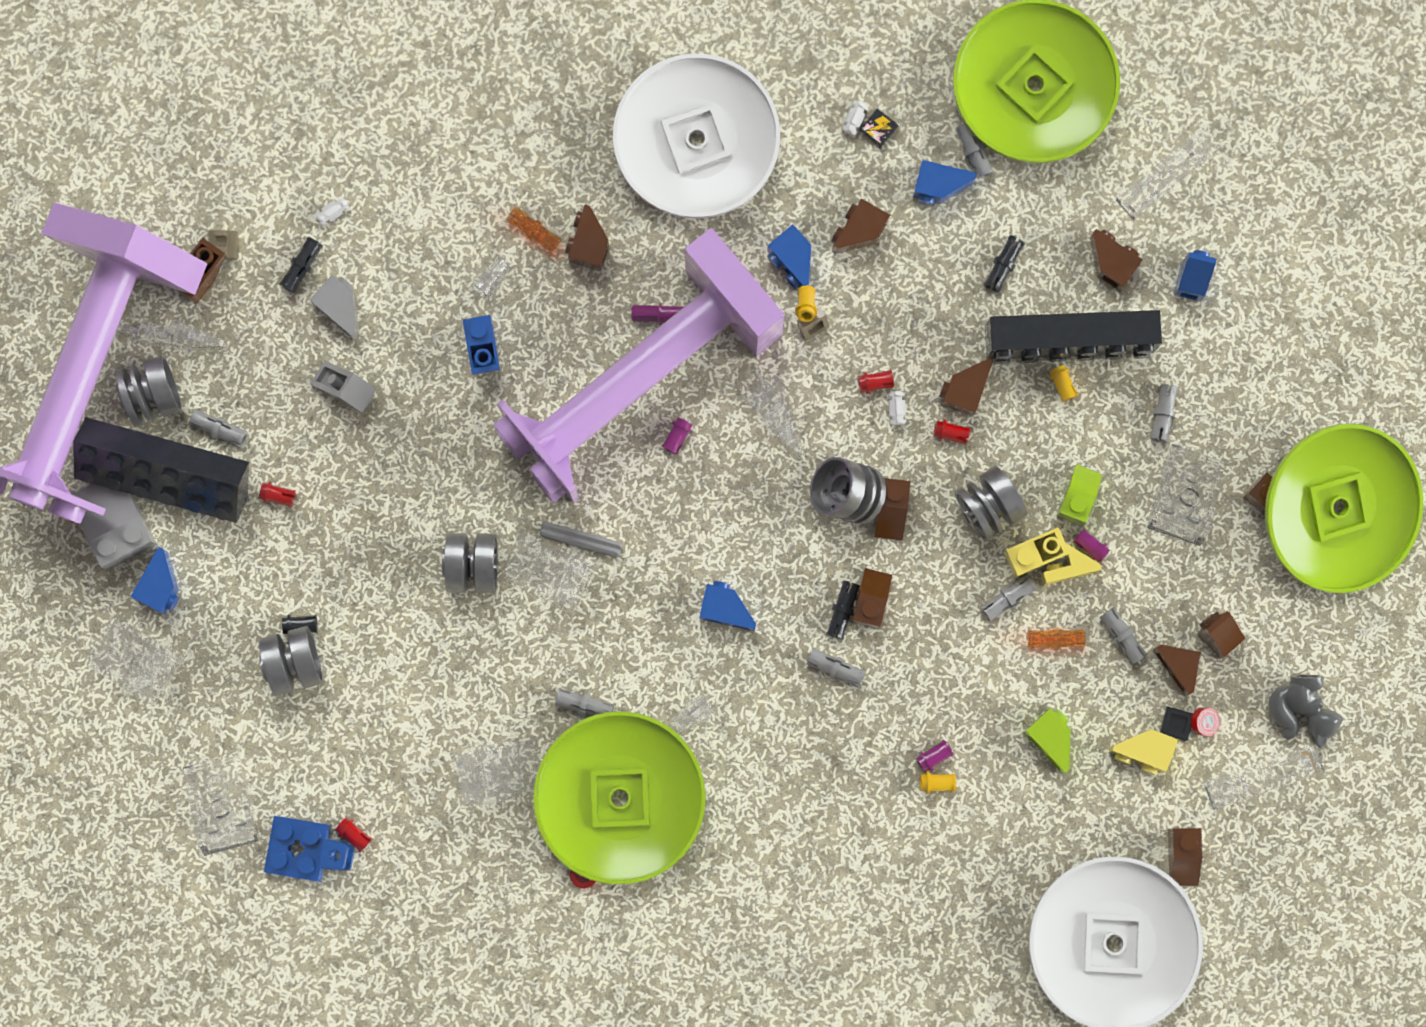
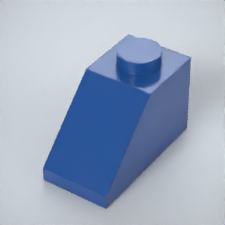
M922 160L913 198H917L918 203L926 206H934V203L940 204L973 185L977 173Z
M160 547L157 548L130 596L164 615L167 610L171 612L179 600V596L176 595L179 588L169 553Z
M714 581L713 585L707 584L699 619L755 632V621L736 591L729 589L730 584L720 581Z

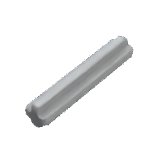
M543 522L540 529V536L609 556L619 557L622 551L621 542L553 523Z

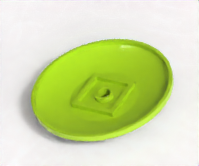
M1021 0L993 10L969 31L958 51L955 61L953 90L956 105L963 121L972 134L986 147L1012 160L1026 163H1049L1079 153L1094 142L1104 131L1113 116L1119 99L1120 71L1116 54L1108 38L1096 23L1085 14L1056 1ZM1032 78L1039 79L1042 82L1043 88L1039 91H1032L1027 85L1028 80Z
M1345 423L1324 427L1309 434L1291 448L1278 465L1272 477L1265 505V523L1269 542L1282 566L1300 582L1312 588L1331 593H1348L1363 590L1390 575L1410 552L1422 521L1423 489L1418 470L1412 458L1404 447L1390 435L1376 428L1360 424ZM1341 499L1344 504L1343 509L1340 513L1335 514L1333 506L1337 500Z
M615 711L583 719L571 726L555 740L539 766L535 779L533 802L535 817L541 835L553 854L564 865L577 874L597 882L632 884L648 880L665 872L685 855L700 830L705 811L706 792L703 774L694 753L674 730L646 715ZM616 790L627 792L628 802L624 806L613 804L612 794Z

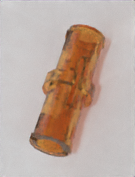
M518 206L509 214L511 217L508 216V222L524 232L527 239L535 240L550 253H553L557 248V243H561L562 238L544 227L541 220L533 219Z
M1059 627L1044 631L1027 630V648L1046 647L1059 650L1060 647H1085V630H1059Z

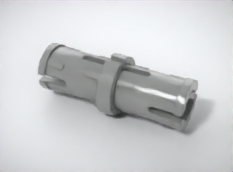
M965 123L956 127L965 148V157L969 158L974 172L977 173V179L992 174L994 171L986 157L985 145L972 134Z
M1169 384L1160 385L1158 405L1153 411L1155 421L1152 436L1150 437L1151 440L1158 441L1160 430H1162L1160 442L1168 443L1171 420L1175 418L1176 414L1173 410L1178 387L1171 385L1169 396H1167Z
M198 409L194 410L189 420V426L210 434L213 439L217 440L220 438L239 448L243 446L248 431L226 423V420L221 417L217 419Z
M1025 575L1007 589L1005 587L1001 589L999 595L982 605L980 609L986 617L988 616V620L991 622L1010 607L1012 609L1015 608L1017 602L1037 588L1033 581L1029 579V576Z
M1115 607L1099 617L1114 637L1112 639L1113 642L1119 644L1131 664L1136 663L1147 655L1133 635V629L1131 627L1128 628Z
M813 648L806 663L829 674V677L832 679L835 677L842 679L857 688L865 673L864 670L842 661L843 658L839 656L835 658L816 648Z
M561 688L555 702V706L579 712L581 716H585V714L594 716L613 712L615 704L590 698L591 695L586 693L583 696Z

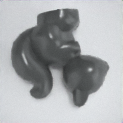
M1323 675L1291 676L1290 684L1280 686L1270 695L1268 701L1269 714L1273 721L1285 727L1281 732L1283 738L1293 739L1297 736L1299 732L1297 714L1308 718V731L1314 737V744L1319 748L1326 744L1328 738L1333 737L1338 732L1344 720L1342 715L1329 709H1323L1322 699L1319 698L1317 692L1324 685Z

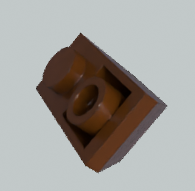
M862 198L858 205L853 203L845 216L848 219L844 229L838 227L831 240L834 243L833 252L839 254L876 244L890 219V214Z
M584 205L583 211H578L573 225V227L577 228L574 238H569L565 253L569 254L570 263L601 272L609 249V240L591 207Z
M1095 229L1090 237L1097 277L1121 292L1143 259L1138 257L1139 253L1128 245L1123 247L1115 241L1116 238L1108 231Z
M203 237L190 254L206 262L207 266L196 294L183 292L196 303L201 300L216 280L226 256L224 252Z
M1228 610L1221 614L1216 611L1199 624L1203 629L1197 634L1219 659L1224 658L1245 639Z

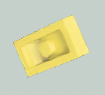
M1066 544L1070 554L1065 556L1067 567H1064L1063 563L1049 565L1046 567L1047 571L1041 574L1043 585H1048L1098 573L1102 570L1101 565Z

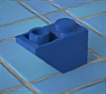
M792 224L767 246V252L769 253L767 258L775 268L782 267L788 274L785 277L794 289H798L801 286H809L811 244Z
M1194 250L1193 253L1189 252L1180 263L1174 296L1202 301L1206 296L1217 258L1210 257V253L1201 250Z
M491 315L462 319L472 375L499 371L498 349Z

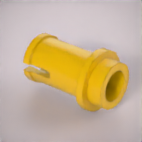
M801 286L798 290V305L795 308V314L803 322H810L817 315V307L815 306L816 290L812 286Z
M1065 365L1049 371L1051 376L1049 380H1053L1062 402L1078 396L1068 375L1070 370L1066 369Z
M926 771L925 774H920V791H925L926 794H930V791L955 792L956 776L955 774H930L929 771Z

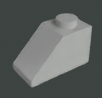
M331 275L312 296L310 301L355 341L358 338L356 297L351 292L354 287L343 277L337 280Z
M327 361L323 362L310 384L361 413L371 403L372 396L377 390L356 374Z

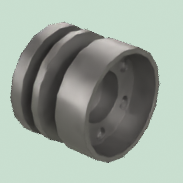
M163 355L144 362V375L140 373L134 364L129 367L130 377L124 368L116 370L119 399L134 426L143 423L142 413L148 422L153 421V407H157L163 417L182 411L181 400L173 374Z
M831 457L823 461L816 469L811 480V502L816 511L829 517L840 518L854 524H866L879 514L885 502L886 485L881 472L874 467L855 463L845 458Z
M997 466L980 475L979 479L983 489L980 490L974 483L969 482L966 485L969 494L963 488H959L954 493L965 520L985 541L993 538L991 528L998 534L1002 532L1003 529L999 518L1002 517L1012 526L1028 514L1017 490L1004 472Z

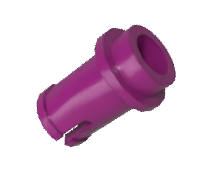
M679 417L676 421H672L673 427L661 446L678 455L688 433H692V430H690L692 424Z
M1083 529L1073 541L1074 544H1077L1093 557L1094 561L1096 560L1099 563L1110 551L1106 547L1108 544L1105 543L1103 545L1088 533L1086 529Z
M942 740L926 752L920 751L919 756L915 759L924 773L928 770L932 772L934 766L950 756L952 757L954 753L949 744Z

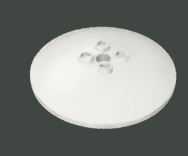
M685 54L668 58L653 65L630 85L622 97L616 112L613 127V144L622 175L634 192L644 201L660 211L684 218H709L737 209L761 190L771 175L777 161L780 146V125L776 108L767 90L745 68L733 61L714 55ZM693 133H701L705 138L703 144L699 146L692 145L688 139Z
M1103 857L1074 866L1048 887L1041 897L1032 918L1029 934V952L1034 974L1042 990L1050 1001L1071 1019L1088 1027H1148L1172 1013L1190 993L1200 971L1203 954V936L1200 921L1191 900L1180 885L1169 875L1157 867L1140 860L1126 857ZM1112 935H1117L1122 942L1121 948L1116 952H1111L1106 946L1107 939Z

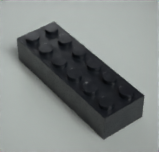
M1160 310L992 316L985 325L986 359L994 360V364L1010 363V359L1020 358L1022 363L1038 362V358L1049 357L1050 362L1066 361V357L1077 356L1078 361L1094 360L1096 355H1105L1106 360L1122 359V354H1133L1135 359L1149 358L1150 353H1154L1162 344Z
M85 417L74 438V479L237 523L247 501L248 461Z

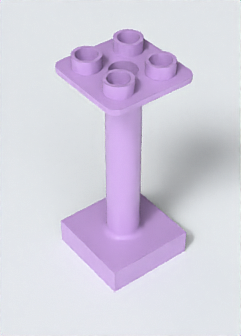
M54 202L41 234L96 262L19 460L0 467V495H3L7 482L13 483L8 495L9 499L40 510L44 509L48 497H51L53 499L48 510L49 513L81 524L86 510L104 516L106 509L71 495L60 478V474L136 279L195 295L207 263L136 224Z
M712 227L685 248V272L702 291L695 299L543 422L513 412L503 399L497 403L503 416L493 424L498 432L497 435L518 460L529 451L535 456L538 462L529 470L534 475V480L553 503L565 494L573 503L579 500L577 490L573 485L569 454L728 325L733 328L756 357L782 337L785 314Z

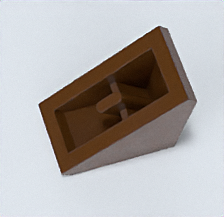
M1159 645L1154 648V653L1185 696L1193 693L1201 652L1166 645Z

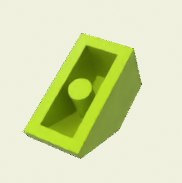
M1076 464L1056 516L1083 526L1087 522L1096 499L1103 474Z
M1049 708L1023 733L1064 774L1070 769V728L1067 725L1069 720L1059 709L1053 711Z

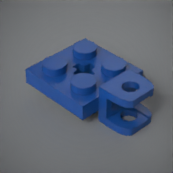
M274 816L264 872L321 882L324 868L331 870L351 869L355 847L347 842L330 840L332 825ZM299 840L300 846L304 847V852L298 853V856L295 857L294 852L291 851V846L295 845L296 841ZM338 852H340V858H339V859H337V853H338Z

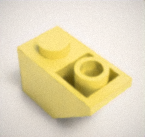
M1059 527L1011 547L1004 552L1015 579L1070 554Z
M1151 729L1111 746L1109 752L1116 754L1115 760L1127 765L1134 761L1142 765V771L1157 776L1158 771L1162 773L1167 772L1178 739Z

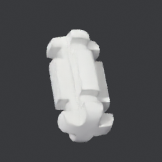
M859 101L852 103L854 107L850 108L844 121L846 126H842V130L845 133L853 136L858 133L855 130L860 128L865 114L863 112L868 110V107Z
M342 196L338 197L339 200L337 202L333 200L322 207L323 211L320 213L316 211L315 215L323 226L327 225L326 222L328 220L332 222L343 215L342 211H349V205Z
M893 391L888 394V397H891V401H888L889 417H892V420H890L891 425L900 426L906 424V420L903 419V416H906L905 400H902V397L905 396L904 392Z

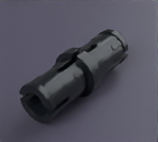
M1008 236L1000 256L995 257L993 261L995 265L986 282H984V286L990 289L996 279L997 281L992 290L1000 293L1009 272H1013L1015 268L1014 262L1025 245L1019 239L1014 248H1012L1017 239L1015 236Z
M307 237L296 258L293 257L291 259L292 265L279 285L295 294L305 274L311 272L312 267L310 266L323 245L313 238Z
M845 580L842 581L837 603L832 606L834 613L826 635L834 637L836 628L839 626L836 638L841 640L844 639L849 617L854 614L852 607L860 585L852 583L848 593L850 582Z

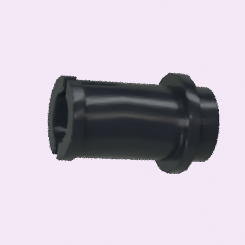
M288 614L287 617H282L283 634H288V631L308 626L311 633H318L317 615L291 617V614Z

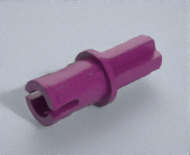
M659 303V306L633 305L631 308V319L634 322H658V325H661V322L665 323L683 307L662 306V303Z

